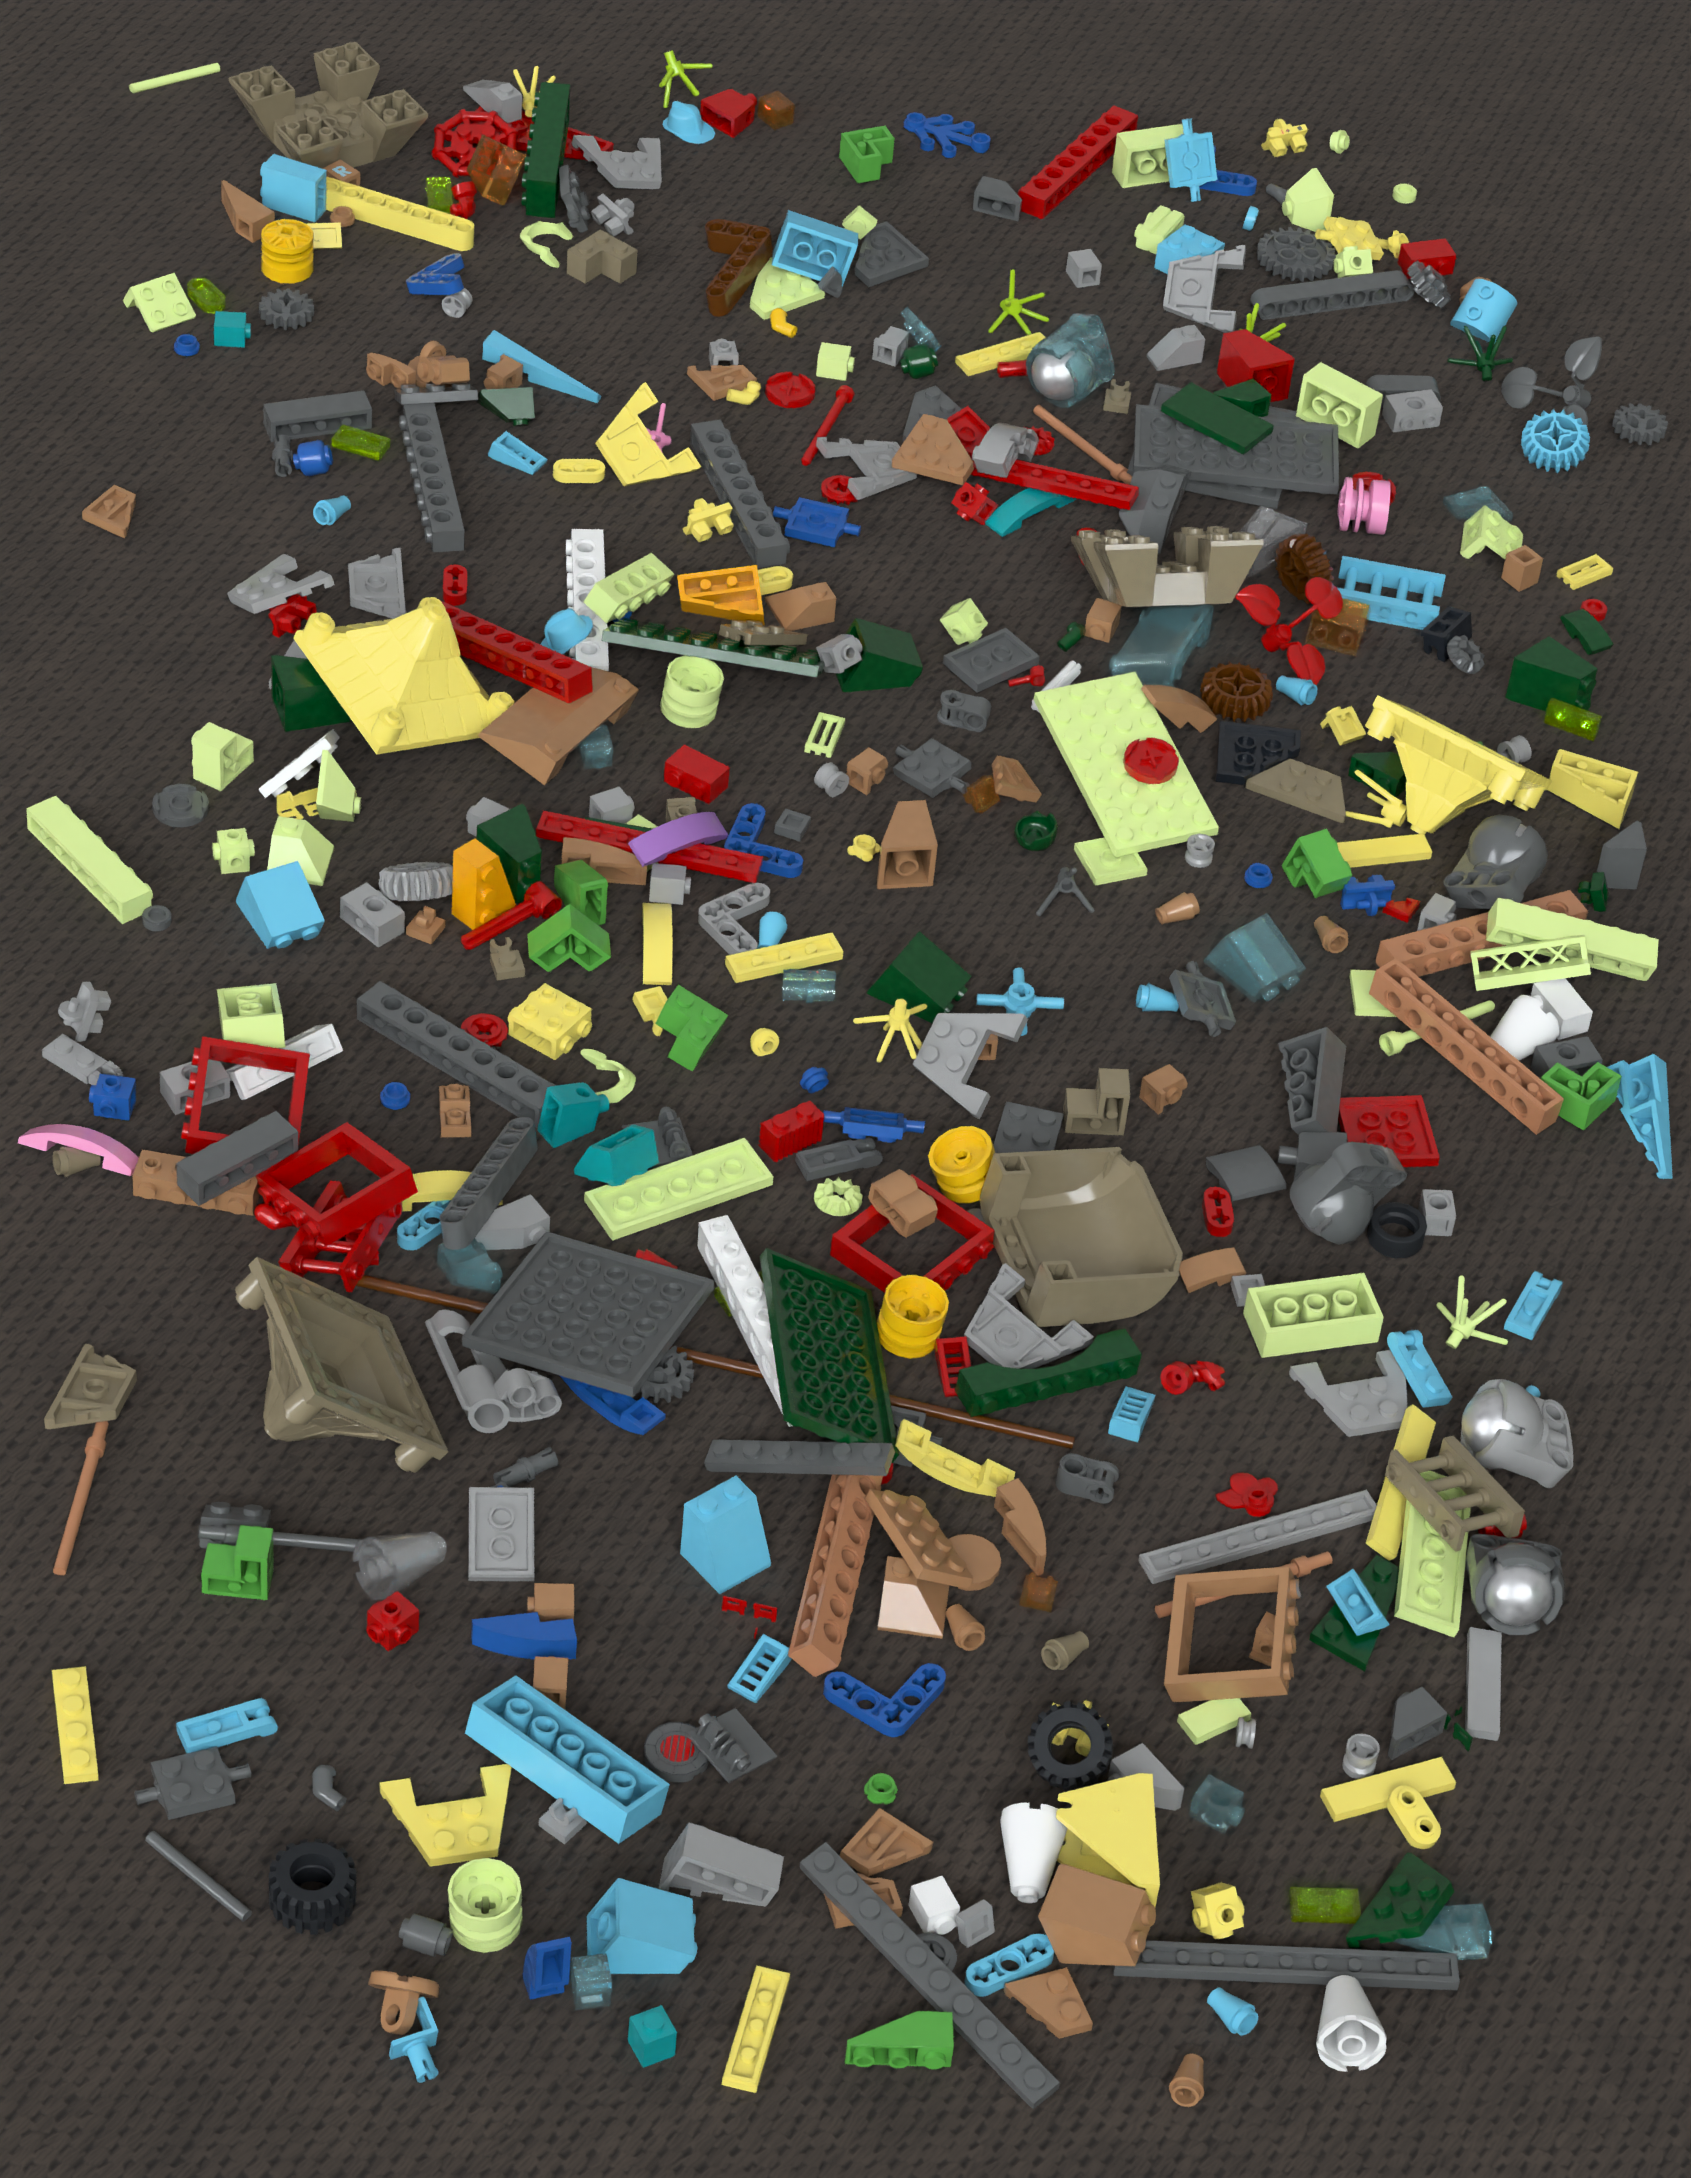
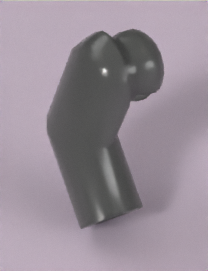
M1270 183L1266 187V193L1274 197L1282 205L1285 201L1287 190Z
M319 1765L312 1773L313 1795L337 1812L345 1805L347 1798L333 1789V1776H336L335 1768L331 1765Z

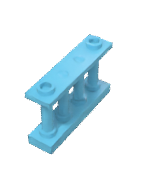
M1342 556L1338 578L1345 579L1346 581L1344 589L1338 588L1343 599V606L1339 615L1423 630L1439 615L1440 606L1432 605L1433 597L1442 596L1446 575ZM1356 582L1372 584L1370 593L1354 591ZM1382 586L1397 589L1396 598L1381 596ZM1408 591L1423 594L1422 603L1406 600Z

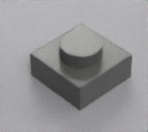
M785 808L775 824L774 833L800 842L811 825V816Z

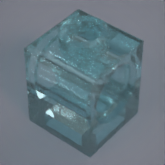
M607 725L598 727L579 744L584 769L612 767L613 745Z
M1208 1775L1193 1796L1189 1816L1225 1835L1231 1825L1237 1826L1244 1815L1245 1808L1242 1807L1244 1792Z
M606 1953L571 1958L570 1984L575 2010L611 2005L612 1979Z

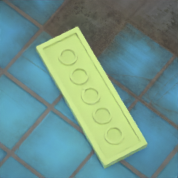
M742 1138L651 1169L644 1174L635 1175L627 1179L623 1185L609 1186L607 1184L587 1191L584 1194V1201L611 1240H615L773 1185L774 1176L748 1141Z
M1433 1471L1419 1473L1426 1482L1447 1477ZM1460 1487L1437 1492L1444 1501L1467 1495ZM1407 1499L1394 1617L1455 1637L1460 1626L1468 1532H1465L1461 1551L1455 1552ZM1471 1507L1454 1512L1462 1520L1470 1518Z

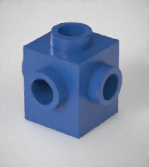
M100 1073L97 1084L91 1085L89 1092V1102L93 1103L94 1116L130 1121L136 1103V1079Z

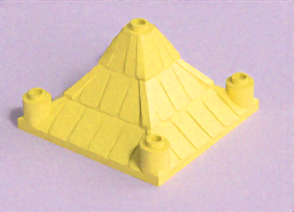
M435 597L423 598L417 609L397 618L366 622L365 624L359 623L335 627L334 621L328 614L323 612L313 613L309 616L304 629L297 630L293 638L376 755L480 738L478 737L479 733L515 703L512 697L505 692H495L489 697L483 687L480 686L478 680L468 670L467 665L460 657L457 638L445 606Z
M1378 695L1373 703L1374 709L1365 727L1369 728L1367 734L1380 741L1384 737L1390 738V736H1393L1395 738L1393 743L1396 745L1407 779V821L1412 824L1410 829L1419 834L1433 833L1463 813L1465 809L1493 799L1502 804H1505L1507 800L1512 802L1515 799L1513 805L1525 811H1528L1529 807L1535 809L1543 792L1548 789L1552 780L1407 706Z

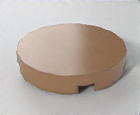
M962 1534L949 1538L953 1544L952 1547L958 1556L965 1561L966 1568L974 1578L968 1589L958 1587V1589L973 1591L990 1586L999 1575L1001 1568L1000 1552L995 1545L984 1537L973 1534Z

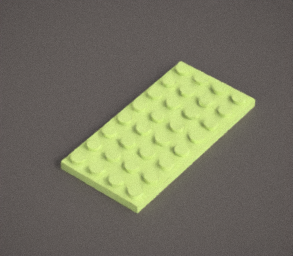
M1136 672L1035 692L1034 702L1115 857L1187 842L1188 838L1194 834L1214 836L1218 834L1219 829L1155 707L1141 690L1143 685ZM1146 738H1157L1166 741L1176 750L1175 754L1179 757V765L1175 776L1161 784H1147L1137 781L1124 768L1123 758L1127 746L1137 739L1142 741L1146 740Z

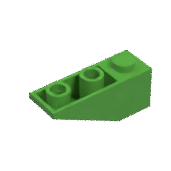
M916 2011L847 2040L845 2064H855L858 2067L890 2065L893 2068L925 2066L929 2069H940L942 2067H951L954 2049L952 2012Z

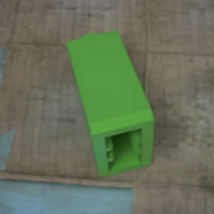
M583 860L556 865L554 887L564 905L571 904L597 925L605 924L608 888L606 878Z

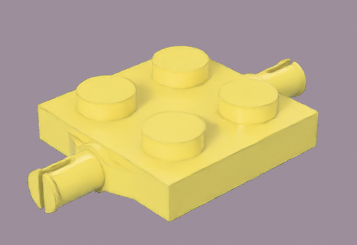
M1327 216L1323 223L1326 230L1317 229L1315 233L1316 239L1331 242L1338 254L1345 247L1357 246L1358 250L1371 249L1372 260L1380 261L1384 254L1382 249H1389L1388 240L1375 237L1369 223L1362 220L1354 221L1343 217Z

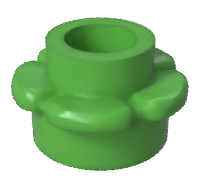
M884 1773L873 1775L864 1787L868 1800L877 1805L892 1803L898 1791L894 1779Z

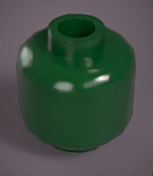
M924 343L906 348L903 351L904 359L899 360L903 374L909 373L912 379H920L932 375L935 372V367L938 366L933 347L929 348Z

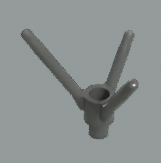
M1067 867L1060 869L1058 882L1036 912L1037 916L1042 915L1058 892L1061 891L1064 893H1075L1090 913L1095 911L1075 883L1074 874L1077 872L1075 867L1072 869Z

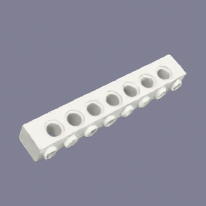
M571 529V540L566 539V555H570L566 557V572H571L567 573V589H572L567 592V606H572L568 608L573 609L578 615L589 616L593 621V628L583 641L569 650V657H574L572 659L592 668L609 671L608 642L601 641L603 630L607 628V624L584 603L585 598L595 583L605 578L603 530Z
M728 1215L699 1222L698 1249L782 1412L764 1284Z

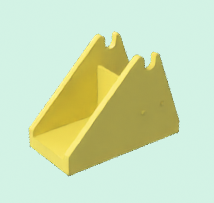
M1138 1773L1059 1793L1058 1801L1068 1802L1072 1807L1067 1809L1060 1808L1056 1812L1057 1820L1068 1828L1064 1838L1065 1845L1061 1847L1057 1861L1060 1864H1066L1146 1891L1151 1904L1156 1907L1160 1877L1153 1774Z

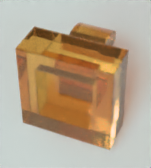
M991 775L982 776L966 788L967 792L965 791V794H963L966 803H972L976 813H983L1000 801L999 795L995 792L994 780Z
M1033 1572L1030 1575L1026 1574L1019 1606L1051 1612L1058 1581L1054 1580L1052 1576L1042 1578L1037 1577L1036 1573Z

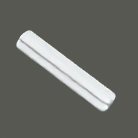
M1070 661L1041 691L1070 685L1081 673V665L1079 663L1076 664L1075 661ZM1033 699L1031 708L1039 712Z

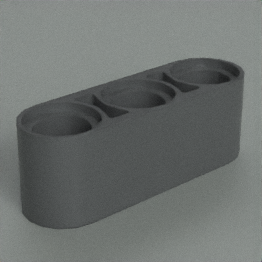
M1374 375L1366 382V386L1383 394L1381 407L1384 405L1385 395L1432 389L1439 402L1441 401L1437 381L1432 376Z

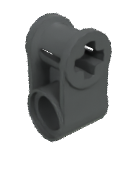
M956 690L942 692L940 696L942 706L937 713L939 722L975 732H982L986 728L992 709L991 703L986 698L960 693Z
M1070 1453L1064 1455L1060 1460L1055 1485L1058 1490L1065 1494L1105 1504L1114 1498L1113 1485L1119 1478V1469L1107 1461H1099ZM1106 1470V1477H1103V1472ZM1099 1488H1103L1101 1494L1098 1493Z

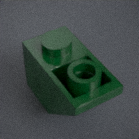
M1254 378L1213 392V394L1257 417L1268 415L1271 394Z
M1393 752L1355 753L1352 756L1348 773L1349 777L1369 786L1355 774V771L1359 770L1394 797H1397L1406 789L1407 779L1399 755Z

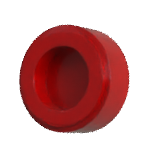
M1588 599L1582 602L1581 609L1589 612L1597 621L1605 619L1607 606L1602 601Z

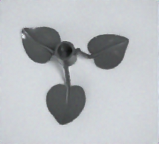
M1591 337L1577 340L1566 351L1565 367L1573 372L1571 378L1576 386H1569L1564 392L1535 385L1537 380L1536 372L1528 367H1519L1511 371L1502 383L1501 392L1505 401L1513 408L1522 409L1532 402L1534 390L1560 396L1568 404V406L1563 407L1566 415L1574 413L1575 419L1581 418L1582 425L1588 426V415L1585 408L1591 402V394L1588 390L1583 389L1584 384L1580 383L1578 379L1587 380L1595 373L1601 356L1602 338Z

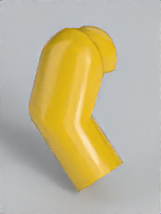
M774 309L770 314L772 329L793 338L797 333V327L786 322L787 313L783 309Z

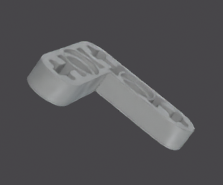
M751 883L707 902L699 908L698 923L729 955L755 950L758 948L756 940L736 920L768 906L770 902V889L762 883ZM737 904L741 906V908L732 909L729 908L728 905ZM732 931L735 934L731 936L723 935L721 932Z

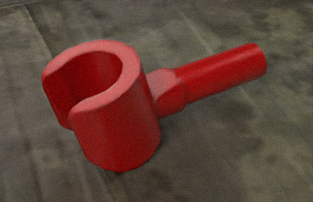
M1034 666L1030 669V675L1008 680L1009 687L1024 683L1042 686L1045 682L1044 667Z

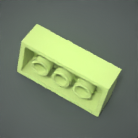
M1365 1273L1248 1288L1243 1312L1261 1358L1375 1343L1379 1340L1384 1318Z

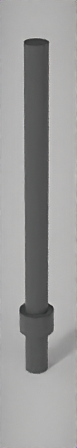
M226 1524L225 1527L199 1525L198 1538L223 1540L224 1544H237L239 1525ZM273 1532V1545L394 1555L395 1542Z

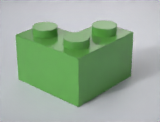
M886 126L841 133L839 158L857 183L880 180L881 165L892 163L895 138Z
M1327 829L1299 837L1281 865L1294 888L1308 884L1315 898L1344 889V884H1347L1352 877L1349 864L1344 861L1338 850L1336 840L1331 837Z
M571 904L527 934L529 958L547 972H551L569 958L573 959L587 971L594 970L611 958L609 933Z
M678 985L666 1001L655 1023L677 1037L668 1058L686 1069L694 1071L718 1037L728 1015Z
M1557 1062L1541 1077V1080L1564 1098L1558 1116L1584 1131L1615 1102L1622 1076L1599 1062L1593 1065L1583 1076L1576 1074Z
M240 1525L236 1546L208 1543L201 1573L202 1593L268 1600L274 1570L273 1528Z

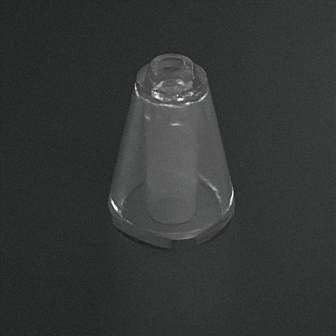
M433 1531L364 1538L356 1544L353 1553V1563L358 1561L360 1571L356 1573L357 1579L370 1598L384 1600L396 1591L400 1593L443 1562L447 1546L444 1539Z

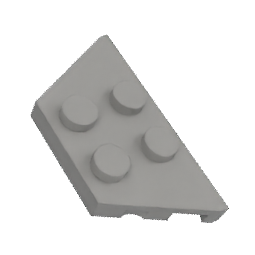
M401 548L392 549V555L380 558L377 554L368 557L366 560H359L348 564L351 607L392 619L406 614Z

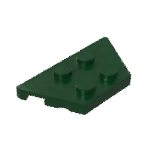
M1407 1852L1347 1934L1346 1940L1349 1948L1360 1947L1361 1940L1378 1937L1381 1944L1400 1938L1410 1939L1423 1936L1454 1893L1451 1881L1414 1854Z

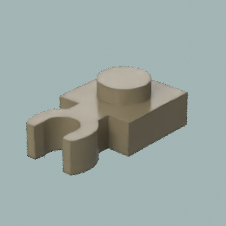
M1116 379L1111 380L1110 389H1106L1104 411L1128 414L1131 399L1129 381H1126L1124 386L1116 385Z
M505 937V945L498 946L495 940L491 939L490 952L492 954H490V963L496 980L525 977V967L519 950L512 951V940L509 937Z

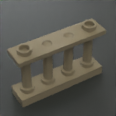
M1454 1436L1443 1438L1438 1456L1410 1463L1397 1449L1391 1450L1385 1476L1455 1552L1461 1551L1465 1532L1495 1525L1507 1538L1519 1535L1525 1510ZM1442 1468L1449 1476L1426 1482L1419 1473ZM1460 1487L1467 1495L1444 1501L1437 1492ZM1477 1506L1484 1514L1462 1520L1454 1511Z

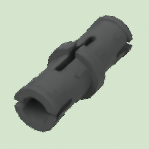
M278 434L279 441L277 436L274 438L275 448L272 452L273 461L275 460L276 474L286 477V470L289 475L292 472L293 451H290L289 436Z
M547 1447L545 1450L528 1458L521 1457L517 1459L516 1464L494 1473V1482L498 1484L504 1481L509 1487H513L525 1480L530 1482L539 1473L558 1466V1458L556 1453L552 1452V1448Z

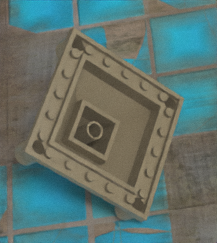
M256 1257L248 1265L251 1272L236 1286V1300L243 1308L248 1310L250 1308L259 1310L264 1305L269 1317L266 1322L272 1370L269 1372L266 1387L263 1419L264 1429L271 1438L286 1442L332 1437L335 1434L382 1441L388 1438L400 1443L395 1449L397 1465L406 1472L411 1471L414 1473L418 1472L432 1458L441 1460L448 1453L388 1316L259 1257Z

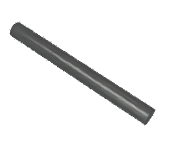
M152 1831L147 1835L145 1841L242 1922L252 1915V1911L157 1832Z

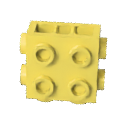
M544 983L536 991H532L523 1003L510 1011L508 1015V1035L556 1060L563 1053H568L577 1040L581 1037H586L590 1033L592 1028V1009Z

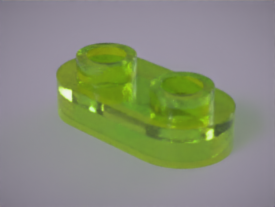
M194 278L187 283L188 296L204 312L215 314L216 311H223L225 309V295L210 280Z

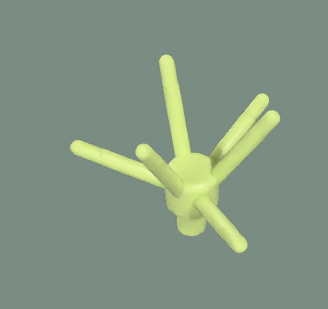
M1463 1275L1459 1276L1456 1318L1442 1303L1438 1302L1436 1305L1452 1323L1450 1329L1453 1332L1446 1341V1344L1456 1349L1463 1338L1468 1339L1471 1335L1507 1345V1339L1474 1330L1476 1325L1505 1305L1506 1299H1501L1490 1308H1488L1490 1303L1485 1301L1468 1318L1469 1301L1464 1298L1465 1277Z

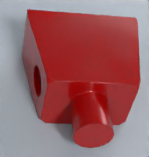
M727 89L702 99L700 115L703 121L734 138L754 121L757 99L752 93L744 96L733 89Z

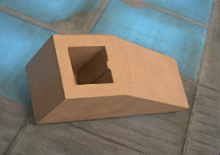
M221 181L222 203L235 231L252 243L261 239L262 229L267 224L275 221V212L227 181Z

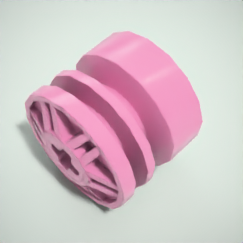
M1345 477L1338 500L1337 515L1340 531H1347L1349 521L1352 520V531L1358 532L1361 521H1364L1368 534L1384 535L1389 514L1390 481L1372 480L1369 491H1365L1362 478L1358 479L1355 490L1353 489V478Z

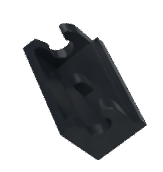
M1449 606L1421 631L1425 653L1429 655L1432 652L1431 646H1434L1438 651V660L1446 662L1449 659L1447 644L1454 636L1460 637L1465 635L1468 640L1472 638L1471 612Z

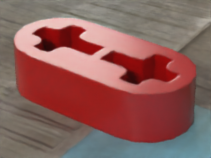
M449 565L443 571V600L445 603L459 606L467 600V569L461 565ZM453 577H458V580H453ZM452 591H458V594H452Z
M1221 1187L1206 1189L1202 1201L1206 1229L1213 1236L1225 1237L1232 1232L1234 1223L1230 1195ZM1214 1199H1216L1217 1202L1220 1203V1206L1215 1205ZM1216 1218H1220L1222 1224H1219Z

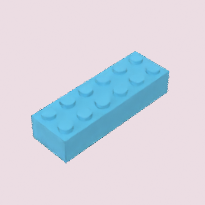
M518 1676L512 1677L473 1702L465 1734L554 1798L563 1799V1804L569 1809L576 1808L579 1816L618 1844L661 1815L669 1783Z

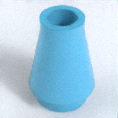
M340 496L317 502L313 509L315 520L321 525H332L351 508L350 500L346 496Z
M1282 675L1276 683V690L1284 693L1300 705H1310L1316 698L1318 689L1312 680Z
M767 912L760 919L757 949L778 945L787 930L786 918L782 914Z
M1149 983L1146 986L1140 985L1138 988L1136 1007L1142 1008V1011L1177 1012L1179 1005L1175 994Z
M1221 1987L1214 1989L1208 1996L1207 2003L1215 2010L1231 2033H1238L1240 2036L1246 2035L1257 2024L1258 2014L1255 2012V2007L1252 2004L1224 1991Z

